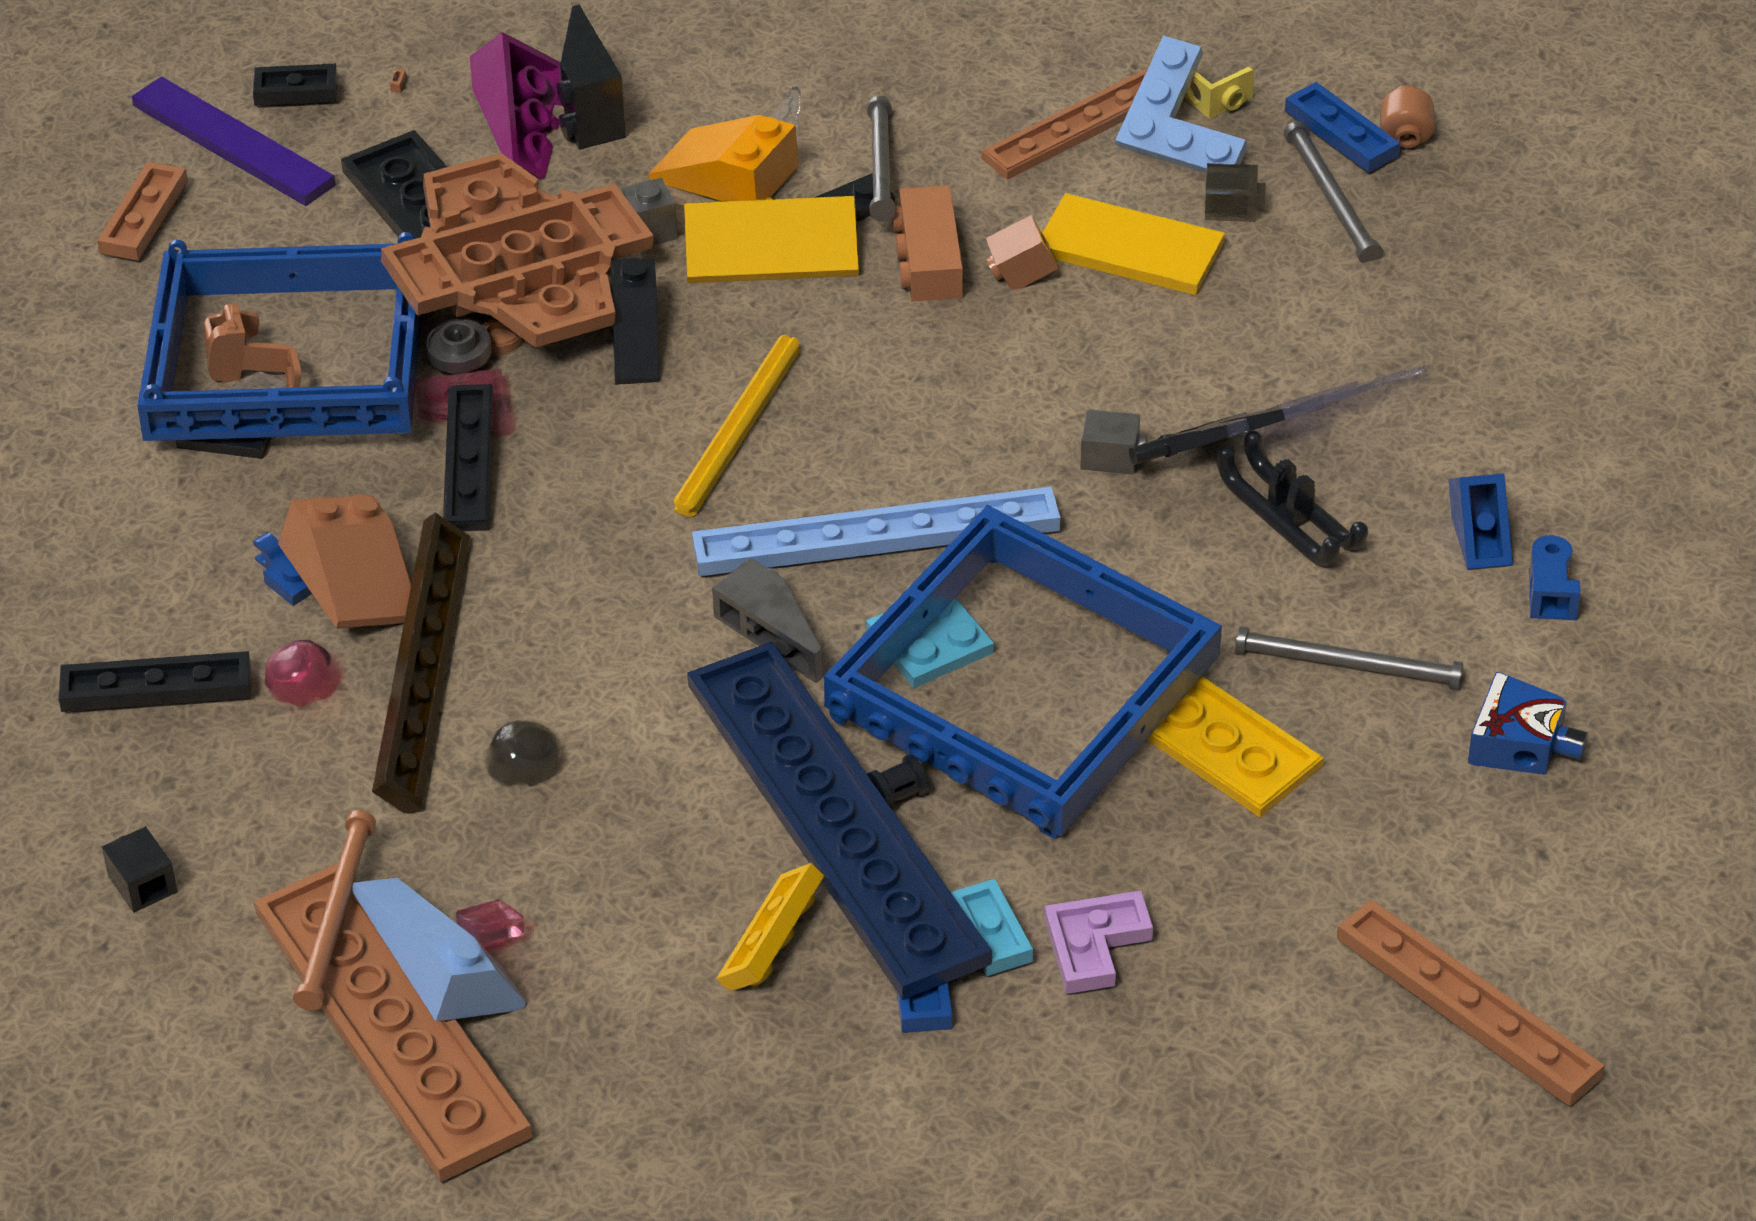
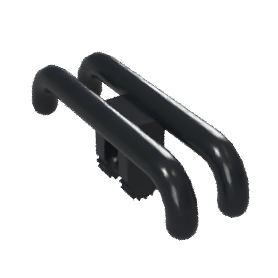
M1249 431L1245 435L1244 446L1252 469L1269 485L1268 500L1241 477L1234 462L1233 449L1229 446H1221L1216 453L1217 468L1227 488L1316 565L1329 566L1335 562L1340 552V546L1346 550L1355 551L1365 544L1368 536L1367 525L1359 521L1352 524L1350 531L1347 530L1314 501V487L1316 485H1314L1315 482L1309 476L1302 475L1297 478V466L1289 459L1280 460L1275 466L1268 461L1262 448V436L1259 432ZM1310 520L1328 538L1320 546L1297 525Z

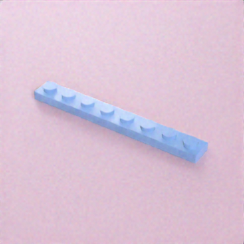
M1051 486L693 531L692 541L698 575L707 576L730 573L749 558H752L766 568L949 545L986 505L1042 533L1060 531V514Z

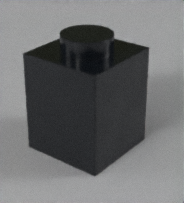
M146 826L101 846L108 877L133 913L178 893L172 862Z

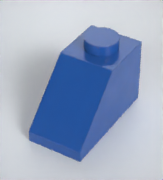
M1505 474L1448 479L1452 521L1466 568L1475 569L1513 565Z

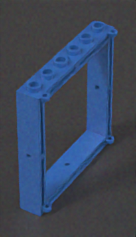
M404 232L398 236L397 244L402 243L404 240L409 241L416 238L412 233ZM178 239L171 241L168 251L163 253L137 404L143 441L411 433L422 315L417 316L381 262V248L394 244L187 250V245L184 241ZM397 289L388 378L384 380L383 385L173 391L187 296Z
M986 505L824 675V707L829 709L831 718L837 724L844 725L848 720L868 730L875 738L890 742L909 754H913L920 762H926L948 774L954 781L961 784L965 783L987 795L994 803L1005 805L1027 817L1033 824L1039 827L1040 832L1056 839L1058 835L1062 836L1219 658L1222 625ZM989 562H999L1171 651L1057 780L876 683Z

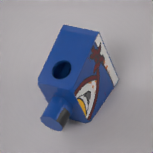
M1496 672L1471 733L1468 764L1546 775L1554 753L1579 760L1582 759L1588 739V732L1563 726L1567 704L1563 697L1506 674Z

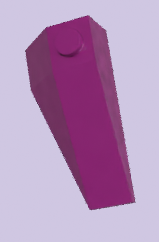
M501 32L470 56L472 89L500 152L537 179L543 180L553 148L551 142L546 137L548 130L558 129L559 119L554 115L552 116L555 105L562 106L556 88V83L562 81L560 61Z

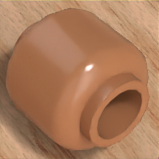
M1407 85L1389 92L1382 99L1380 128L1401 143L1400 146L1403 148H1412L1427 142L1433 135L1435 128V112L1431 96L1419 88Z

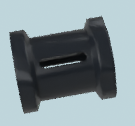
M913 754L904 756L902 763L882 772L872 770L867 773V776L891 809H893L894 803L914 794L923 796L928 793L929 782L926 772Z

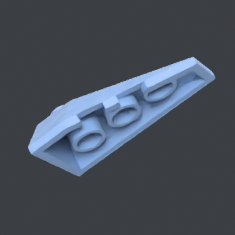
M390 878L353 883L351 891L435 1021L511 1012L525 1007L526 1001L503 967L470 933L401 880Z

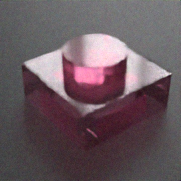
M501 899L456 911L457 924L470 933L484 947L499 946L505 943L506 939L524 934L523 915Z

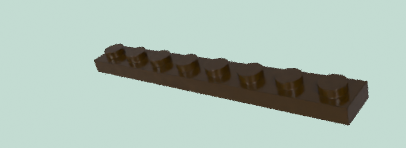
M436 512L423 521L372 793L403 813H414L422 806L470 538L468 534Z

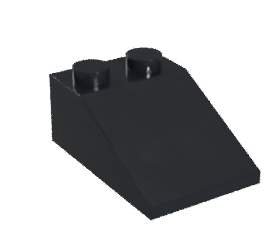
M580 4L572 6L560 62L562 81L556 83L560 103L564 107V114L559 115L562 133L565 139L573 138L578 149L582 150L626 138L621 74Z

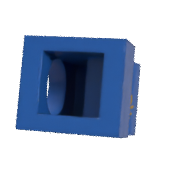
M1546 535L1537 538L1533 542L1531 566L1529 569L1530 618L1577 621L1580 580H1568L1573 549L1571 544L1560 536Z

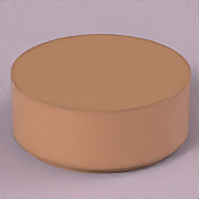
M492 318L482 324L490 334L491 354H508L521 346L523 338L496 318Z

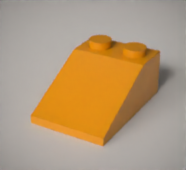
M755 115L691 128L649 172V180L662 178L667 186L722 202L766 200L777 191L799 166L796 125L777 120L773 117Z

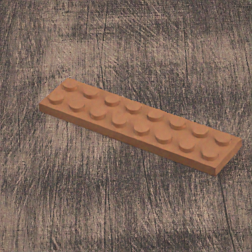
M338 863L254 901L256 915L302 982ZM351 891L322 990L325 993V998L321 1009L440 1182H443L531 1139V1124L456 1019L434 1020Z

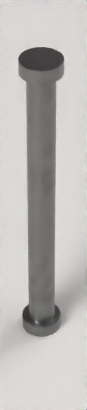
M875 96L867 103V114L871 118L873 161V199L870 202L869 209L871 217L879 222H886L892 219L895 214V203L890 198L888 118L892 113V105L890 100L884 96Z
M1303 121L1290 123L1284 130V137L1288 144L1293 143L1357 247L1356 256L1359 261L1365 263L1380 259L1383 254L1381 245L1378 241L1371 239L1310 140V130Z
M1239 626L1235 644V654L1245 655V651L1446 683L1450 684L1449 689L1459 690L1463 671V662L1454 661L1453 665L1263 635L1249 632V627Z

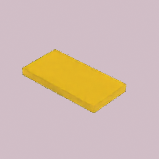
M1067 193L1064 194L1042 232L1050 245L1055 260L1197 295L1225 243L1224 232Z
M854 196L684 203L687 283L859 276Z
M1203 676L1147 738V741L1260 818L1324 765V757Z

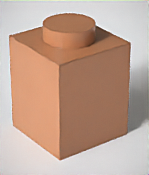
M1032 215L986 238L992 254L986 257L988 266L996 280L1004 278L1011 290L1023 288L1059 269L1050 245Z

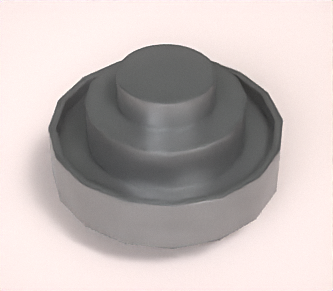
M456 319L441 323L432 329L427 337L426 349L428 359L432 366L438 370L451 374L467 373L476 370L484 365L491 356L490 334L486 327L476 321Z

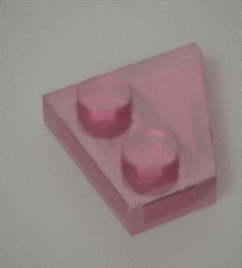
M495 369L416 379L415 393L419 419L437 423L447 422L449 385L493 384V429L497 430V435L511 436L502 370Z

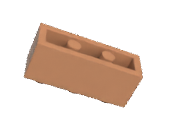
M950 185L899 188V206H895L892 224L894 232H902V234L895 235L897 260L905 259L906 261L899 262L901 288L909 287L911 302L963 298V268Z

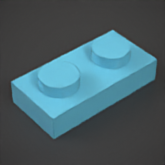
M995 879L951 892L992 950V964L982 968L986 976L1033 962V948Z

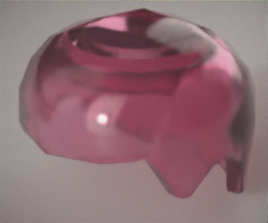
M298 640L287 643L275 651L265 664V686L268 692L277 701L289 702L298 707L306 706L307 702L314 697L327 700L341 683L340 669L335 659L316 641Z

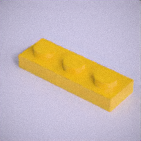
M812 863L779 876L716 978L724 988L734 991L748 985L755 987L766 980L773 970L771 962L778 951L793 938L795 934L793 926L800 915L805 913L815 902L816 896L814 892L824 875Z

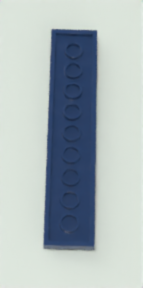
M773 642L687 672L688 687L807 861L812 863L824 875L822 883L902 1000L992 964L991 948Z

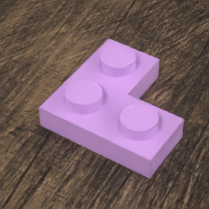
M1141 890L1044 906V920L1066 994L1115 986L1116 972L1108 948L1152 941L1153 926Z

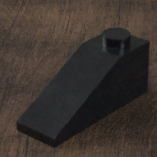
M611 259V294L615 308V323L612 325L615 385L659 382L655 259Z

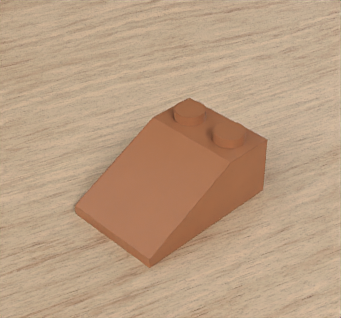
M356 494L343 497H314L312 499L291 500L278 545L336 629L404 623L411 583L393 523L374 496Z

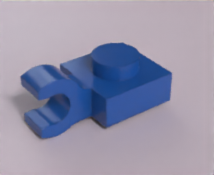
M266 532L253 541V545L262 552L255 557V560L267 569L263 572L264 583L294 606L312 593L278 545L279 541L276 537Z

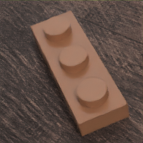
M146 162L98 238L99 254L139 261L187 184L186 168Z

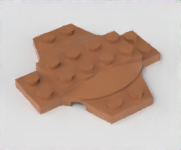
M498 153L424 173L423 188L430 228L425 226L420 238L381 248V262L417 316L450 307L457 317L473 312L488 314L537 348L614 325L615 308L608 275L611 273V259L652 249L654 235L615 183L578 194L565 189L560 190L559 196L547 194L538 188L539 179L504 154Z

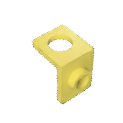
M1247 67L1213 84L1198 72H1195L1191 81L1197 85L1201 94V101L1194 96L1191 90V83L1184 96L1189 103L1209 119L1227 110H1236L1243 102L1253 98L1254 70Z

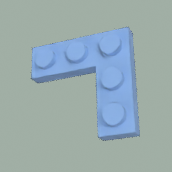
M1163 35L1115 139L1116 145L1232 181L1248 148L1246 140L1175 119L1176 113L1201 61L1203 52L1201 46Z

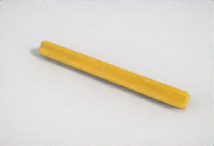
M784 334L777 339L674 498V511L687 517H693L697 514L800 353V348L798 347L800 341L796 337L790 338Z

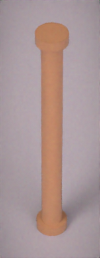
M355 810L350 812L345 823L348 834L303 983L295 988L293 995L294 1003L304 1010H318L323 1005L325 993L322 990L366 839L373 834L376 826V819L366 811Z

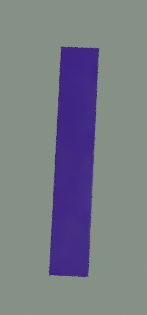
M162 76L132 96L133 106L304 206L309 205L336 186L333 174Z

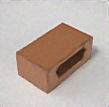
M395 69L390 82L391 92L401 93L407 78L406 69Z

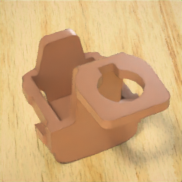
M237 303L226 304L221 313L211 315L205 319L203 337L211 379L221 381L222 383L241 380V372L243 370L285 373L287 388L300 387L301 367L295 348L286 344L245 342V338L258 334L260 320L256 312L242 311Z

